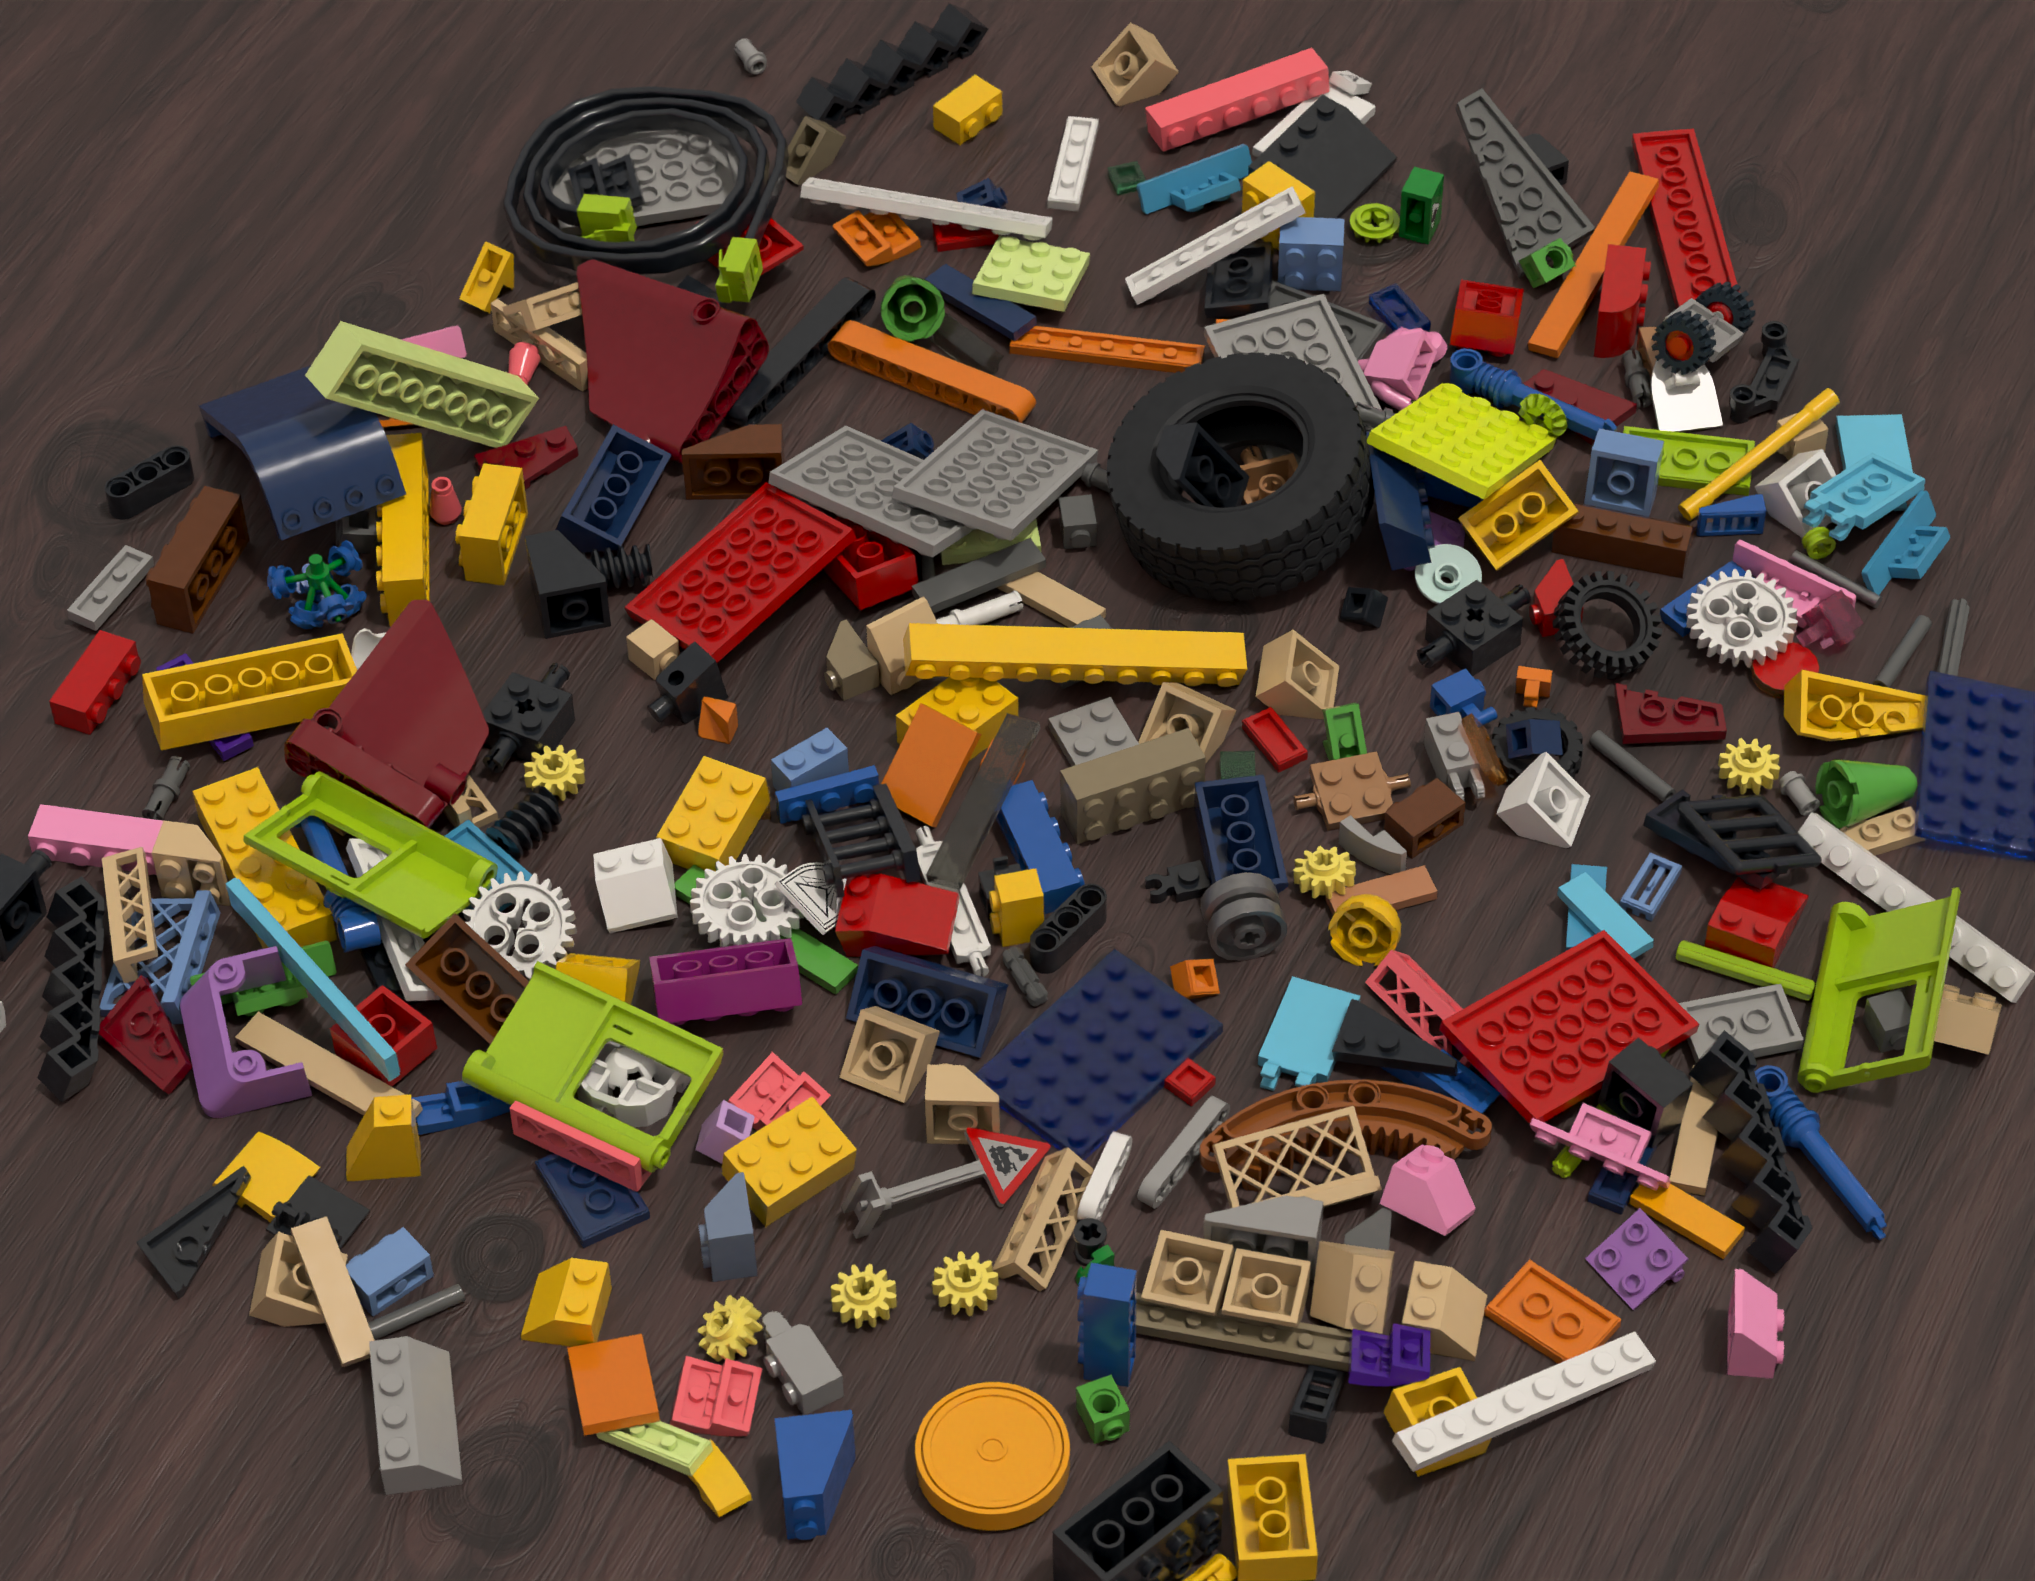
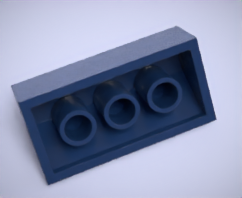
M613 424L561 515L556 530L581 553L592 552V549H596L597 552L605 551V548H610L611 551L618 550L619 546H622L672 454Z
M1368 444L1379 525L1392 571L1431 563L1430 549L1435 548L1432 528L1426 529V526L1431 525L1432 521L1428 505L1423 506V502H1428L1425 482L1419 483L1420 479H1425L1424 471Z
M1264 774L1195 782L1194 811L1210 886L1227 876L1248 872L1270 878L1276 886L1278 894L1288 887V880Z
M873 946L862 950L846 1019L857 1022L860 1010L877 1006L939 1030L940 1033L936 1045L981 1058L1000 1020L1008 984Z

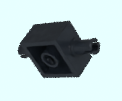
M1478 580L1467 585L1427 612L1425 639L1429 644L1417 650L1419 662L1422 665L1425 664V668L1429 669L1447 657L1461 670L1466 669L1472 676L1476 675L1521 645L1523 617L1515 611L1531 602L1529 591L1526 588L1523 589V585L1518 584L1499 598Z
M552 663L540 682L512 672L483 711V716L489 728V736L484 746L491 749L483 758V763L490 771H493L497 764L495 773H500L511 756L525 762H532V752L543 755L544 746H548L551 751L556 749L575 722L572 694L560 690L565 681L570 677V673L565 666L561 664L558 670L555 671L558 663Z
M35 850L24 864L2 853L0 854V960L4 962L47 915L38 879L52 866V863H50L51 859L40 850Z

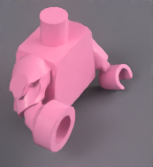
M1401 327L1376 343L1370 359H1360L1358 363L1374 395L1386 404L1401 411L1411 404V400L1418 399L1432 364L1445 355L1447 343L1438 332L1423 331L1422 328L1407 329Z

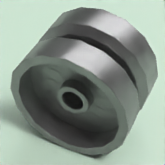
M1248 872L1233 874L1216 881L1206 889L1201 898V912L1204 922L1208 927L1207 933L1211 947L1217 955L1227 960L1243 961L1255 959L1270 953L1282 943L1287 935V923L1284 913L1279 906L1280 900L1276 886L1270 878Z

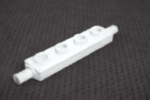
M923 826L924 833L920 827L916 830L915 834L921 844L916 850L919 872L923 883L957 892L960 896L950 943L952 953L957 964L970 962L974 975L981 976L982 973L984 977L989 973L984 957L991 955V945L946 841L935 842L929 827Z

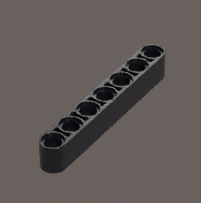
M848 277L840 280L768 353L765 362L724 418L741 427L759 424L829 353L828 343L844 323L850 320L859 322L871 310L876 298L875 290Z

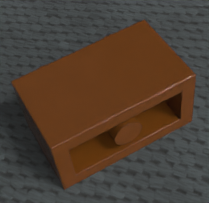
M1436 778L1427 785L1419 786L1412 795L1401 802L1393 803L1385 812L1384 830L1413 859L1464 824L1465 801L1441 780Z

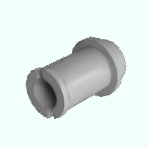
M741 39L735 44L737 48H734V52L744 62V68L748 73L760 74L766 69V56L762 52H758L749 39Z
M1796 771L1788 772L1779 781L1781 786L1780 792L1783 795L1789 796L1801 815L1807 816L1819 807L1820 801L1816 799L1804 783L1805 777L1802 774H1797Z

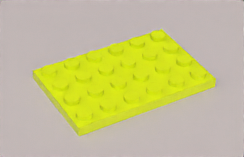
M1441 383L1372 429L1368 435L1367 444L1484 500L1551 451L1557 437L1548 435V430L1540 425L1526 424L1519 420V416L1513 412L1500 411L1492 407L1491 403L1486 399L1471 397L1462 393V389L1454 384Z

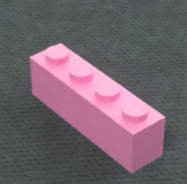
M40 804L29 831L28 839L32 853L35 850H40L51 861L73 863L78 866L103 867L102 858L143 847L146 853L148 875H156L151 852L163 821ZM137 861L121 865V867L125 871H132L136 867Z

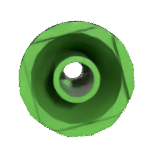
M904 275L898 277L888 288L881 302V317L886 328L895 337L905 341H914L932 336L941 326L945 316L944 300L937 287L927 280Z
M1833 759L1830 762L1823 763L1817 773L1816 795L1822 794L1824 805H1820L1819 809L1824 819L1837 829L1848 828L1852 824L1855 825L1912 799L1917 789V778L1906 766Z

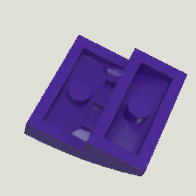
M1394 1323L1390 1336L1352 1329L1349 1341L1348 1383L1365 1386H1396L1429 1379L1430 1330Z

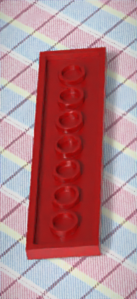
M1694 129L1634 133L1632 135V146L1640 174L1659 179V188L1648 206L1676 309L1691 298L1696 300L1701 293L1716 283L1721 282L1722 285L1725 282H1731L1732 288L1737 284Z

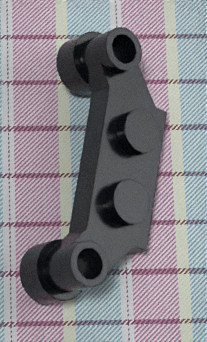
M1770 321L1762 327L1761 342L1763 343L1762 355L1764 359L1751 385L1740 384L1730 390V418L1735 423H1745L1749 420L1750 416L1769 409L1777 411L1797 371L1799 359L1792 356L1786 345L1788 329L1781 322Z

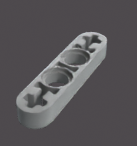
M1211 1096L1206 1100L1143 1180L1137 1195L1139 1201L1155 1209L1162 1204L1200 1156V1144L1227 1120L1230 1104L1215 1096Z

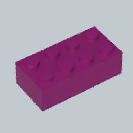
M791 938L649 957L657 1016L675 1026L682 1025L688 1020L703 1019L705 1021H715L725 1015L752 1016L762 1010L788 1011L793 1009L794 1006L802 1005L799 968Z

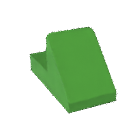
M1351 703L1322 709L1327 740L1323 741V745L1329 761L1366 754L1367 750L1359 704Z

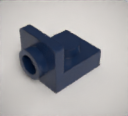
M990 178L956 193L957 201L1004 210H1006L1005 205L1008 204L1007 196L1002 187L996 188Z
M913 423L904 426L881 440L923 460L933 452L934 441L930 434L922 431Z

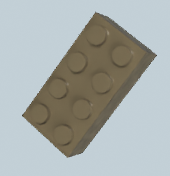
M1189 728L1060 770L1061 816L1076 843L1080 844L1089 840H1097L1104 835L1119 830L1129 829L1134 825L1152 819L1162 818L1167 814L1184 808L1194 807L1195 782L1205 781L1206 757Z

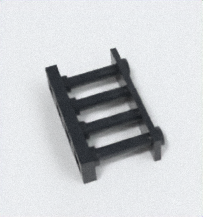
M886 783L873 786L874 800H869V804L818 815L812 799L805 800L807 814L801 815L805 835L811 834L824 864L823 874L826 885H833L838 898L845 897L842 879L895 868L896 871H902L907 883L921 880L916 847ZM868 818L873 819L872 822L825 831L824 829ZM880 834V837H883L874 840L832 848V844L846 842ZM885 851L890 854L840 865L838 862Z

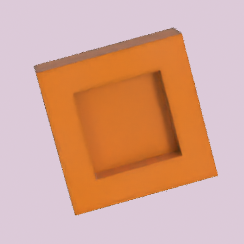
M1518 666L1516 693L1524 694L1523 707H1535L1537 709L1539 696L1550 697L1552 670Z

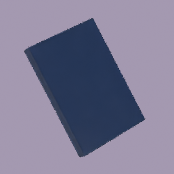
M555 1153L535 1161L536 1170L583 1248L650 1219V1211L638 1192Z

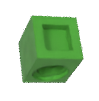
M1561 238L1518 260L1533 288L1552 280L1576 266L1570 247ZM1546 255L1551 257L1553 261V268L1548 266L1546 262Z
M1112 1375L1076 1387V1409L1094 1444L1104 1440H1115L1130 1431V1410ZM1100 1411H1109L1110 1413L1102 1414V1413H1099V1412H1100Z

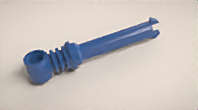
M1460 349L1450 357V384L1460 387L1464 394L1476 392V394L1492 400L1493 404L1498 408L1511 405L1521 408L1520 403L1526 396L1541 394L1549 397L1560 406L1567 419V428L1593 440L1596 439L1599 429L1617 430V426L1608 418L1606 420L1522 384V380L1518 377V373L1515 370L1505 371L1482 361L1481 354L1475 350Z
M308 816L295 825V828H302L314 858L348 875L326 821L316 816ZM327 890L324 895L323 904L332 912V916L337 924L338 936L343 951L350 952L380 945L381 934L376 914L346 897L342 898Z
M1775 1066L1758 1068L1755 1071L1758 1083L1764 1084L1765 1090H1775L1767 1092L1772 1107L1769 1111V1116L1773 1125L1779 1128L1784 1145L1800 1148L1866 1232L1872 1231V1235L1878 1240L1885 1238L1886 1235L1881 1230L1887 1226L1884 1221L1885 1214L1819 1133L1820 1117L1817 1112L1805 1108L1803 1102L1800 1101L1799 1097L1795 1095L1788 1085V1077L1782 1069Z

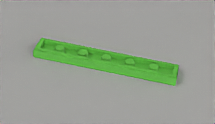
M693 865L674 883L676 896L690 904V900H692L691 889L696 888L697 878L705 879L704 870ZM791 928V939L799 972L837 995L857 974L858 965L804 931ZM780 935V939H787L786 937Z

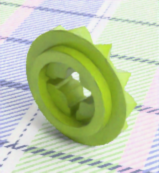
M1371 203L1362 205L1355 209L1350 216V230L1354 231L1356 238L1364 237L1366 243L1372 239L1380 244L1383 238L1391 240L1393 234L1399 232V215L1395 210L1383 204ZM1371 219H1373L1379 227H1373V225L1370 224Z
M1530 394L1520 403L1521 408L1518 414L1524 418L1523 422L1526 424L1540 425L1548 430V435L1559 437L1565 432L1567 428L1566 416L1560 406L1549 397L1541 394ZM1545 414L1544 420L1539 418L1540 415Z

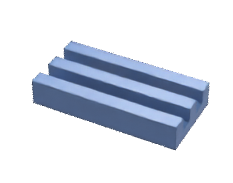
M1649 853L1620 900V907L1624 911L1627 908L1633 909L1632 914L1636 916L1643 913L1645 914V919L1652 922L1679 878L1682 865ZM1654 864L1659 865L1639 900L1633 899ZM1667 869L1671 870L1650 905H1647L1646 903Z

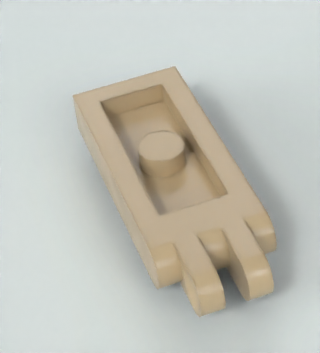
M1911 806L1859 822L1848 828L1843 827L1840 829L1841 832L1874 856L1924 841L1927 834L1926 829Z

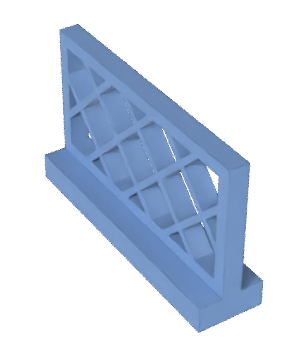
M197 890L194 898L151 899L153 911H158L159 913L153 917L155 928L165 921L171 927L156 937L157 949L162 955L147 965L142 961L137 962L141 968L137 971L138 978L140 975H143L145 978L149 977L153 982L151 986L154 992L161 991L163 993L160 1004L172 1024H184L180 1001L183 995L191 988L190 977L201 974L221 913L210 890ZM181 910H190L189 915L178 923L171 919L172 916ZM135 911L131 915L132 926H135L140 921L142 914ZM176 935H179L181 938L180 943L166 951L162 945ZM167 963H170L172 965L171 971L157 979L153 973ZM113 964L99 1006L101 1016H107L116 1005L113 1004L114 999L128 991L135 982L124 983L115 964Z

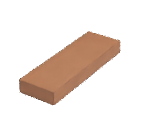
M1424 865L1358 883L1352 887H1345L1346 894L1344 895L1334 891L1332 892V898H1326V902L1332 915H1334L1337 908L1350 897L1371 894L1387 900L1395 910L1435 900L1437 899L1438 891Z

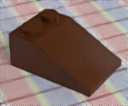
M782 424L747 425L683 449L682 462L686 500L748 499L766 482L769 483L770 471L785 463Z

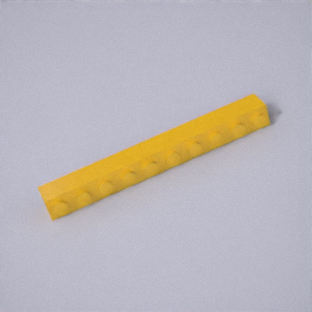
M909 623L903 638L905 676H916L919 679L950 677L954 680H964L971 677L997 681L1002 678L1018 679L1022 682L1046 679L1056 683H1063L1069 680H1083L1090 684L1102 681H1118L1120 684L1125 685L1135 682H1151L1154 685H1162L1163 682L1184 683L1187 686L1218 684L1221 687H1231L1239 685L1247 671L1244 633Z

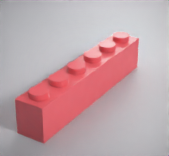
M1309 48L1145 108L1148 133L1161 150L1165 152L1330 92L1328 67L1313 48Z

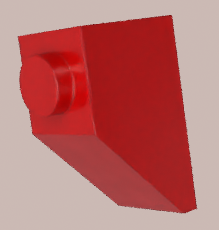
M1564 559L1556 560L1535 589L1533 604L1529 606L1531 622L1533 625H1538L1542 637L1555 635L1559 631V629L1553 628V620L1557 617L1553 615L1554 610L1559 605L1558 601L1574 584ZM1582 607V611H1581V623H1582L1583 608H1584V607Z

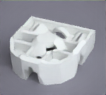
M609 1041L604 1045L577 1089V1094L580 1102L601 1112L606 1107L607 1112L614 1114L615 1119L632 1127H648L669 1114L672 1109L673 1097L677 1092L682 1093L691 1078L623 1045ZM638 1071L642 1076L636 1080H628V1074ZM616 1086L620 1087L621 1094L618 1098L612 1097V1089L614 1090Z

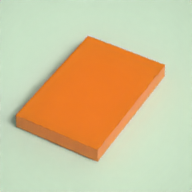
M920 703L881 784H887L898 809L936 828L982 734Z
M1530 1259L1485 1307L1484 1312L1486 1317L1558 1364L1604 1345L1620 1328L1622 1320Z
M642 1334L567 1348L584 1436L660 1421Z

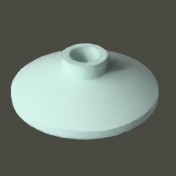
M1441 544L1431 548V563L1415 567L1417 587L1428 600L1436 604H1440L1475 580L1479 582L1482 580L1481 568L1476 558L1466 549L1452 544ZM1448 577L1452 583H1445L1441 578Z

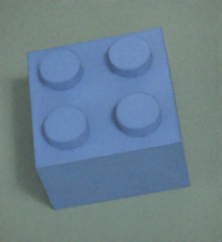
M1297 217L1294 221L1281 226L1278 282L1297 290L1341 291L1344 219Z
M1599 429L1591 451L1584 504L1649 517L1657 492L1664 441Z

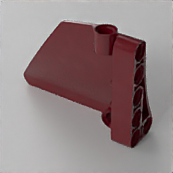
M594 259L589 260L577 267L587 354L589 409L594 416L611 426L614 424L672 454L670 460L683 464L682 450L707 441L765 362L769 353L768 341L754 318L721 308L718 301L713 298H708Z
M429 600L410 601L329 708L319 709L314 713L312 720L303 719L285 742L284 752L286 764L296 774L307 778L309 775H314L316 772L321 771L430 829L446 806L455 804L463 793L467 784V777L489 736V728L457 653L434 606Z

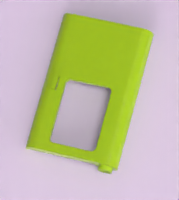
M321 771L316 772L314 775L311 774L305 779L301 788L303 793L301 796L288 805L283 806L281 810L246 833L243 839L245 844L320 883L330 892L342 898L350 899L423 939L429 937L442 927L454 913L458 914L471 904L470 897L477 899L481 897L478 888L481 886L488 890L491 886L490 879H495L498 871L496 863ZM308 816H316L354 837L360 838L389 856L362 876L352 878L280 840L278 837Z
M1959 887L1952 888L1950 897L1869 916L1859 905L1851 902H1839L1831 908L1797 1078L1805 1089L1810 1092L1819 1093L1920 1071L1930 1065L1961 893ZM1917 984L1903 1056L1844 1068L1856 1004L1859 998Z
M537 961L530 982L487 1051L476 1050L467 1060L462 1073V1080L464 1083L505 1103L512 1105L516 1100L640 1158L642 1169L652 1173L658 1168L662 1169L668 1162L671 1153L670 1148L720 1066L723 1058V1048ZM614 1041L691 1078L690 1085L659 1135L651 1136L574 1098L577 1089L607 1042Z

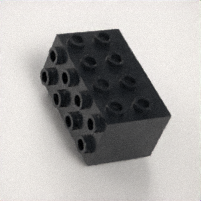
M1168 1441L1052 1532L1053 1581H1171L1174 1577L1180 1578L1184 1576L1194 1561L1203 1554H1211L1221 1543L1223 1490L1172 1442Z

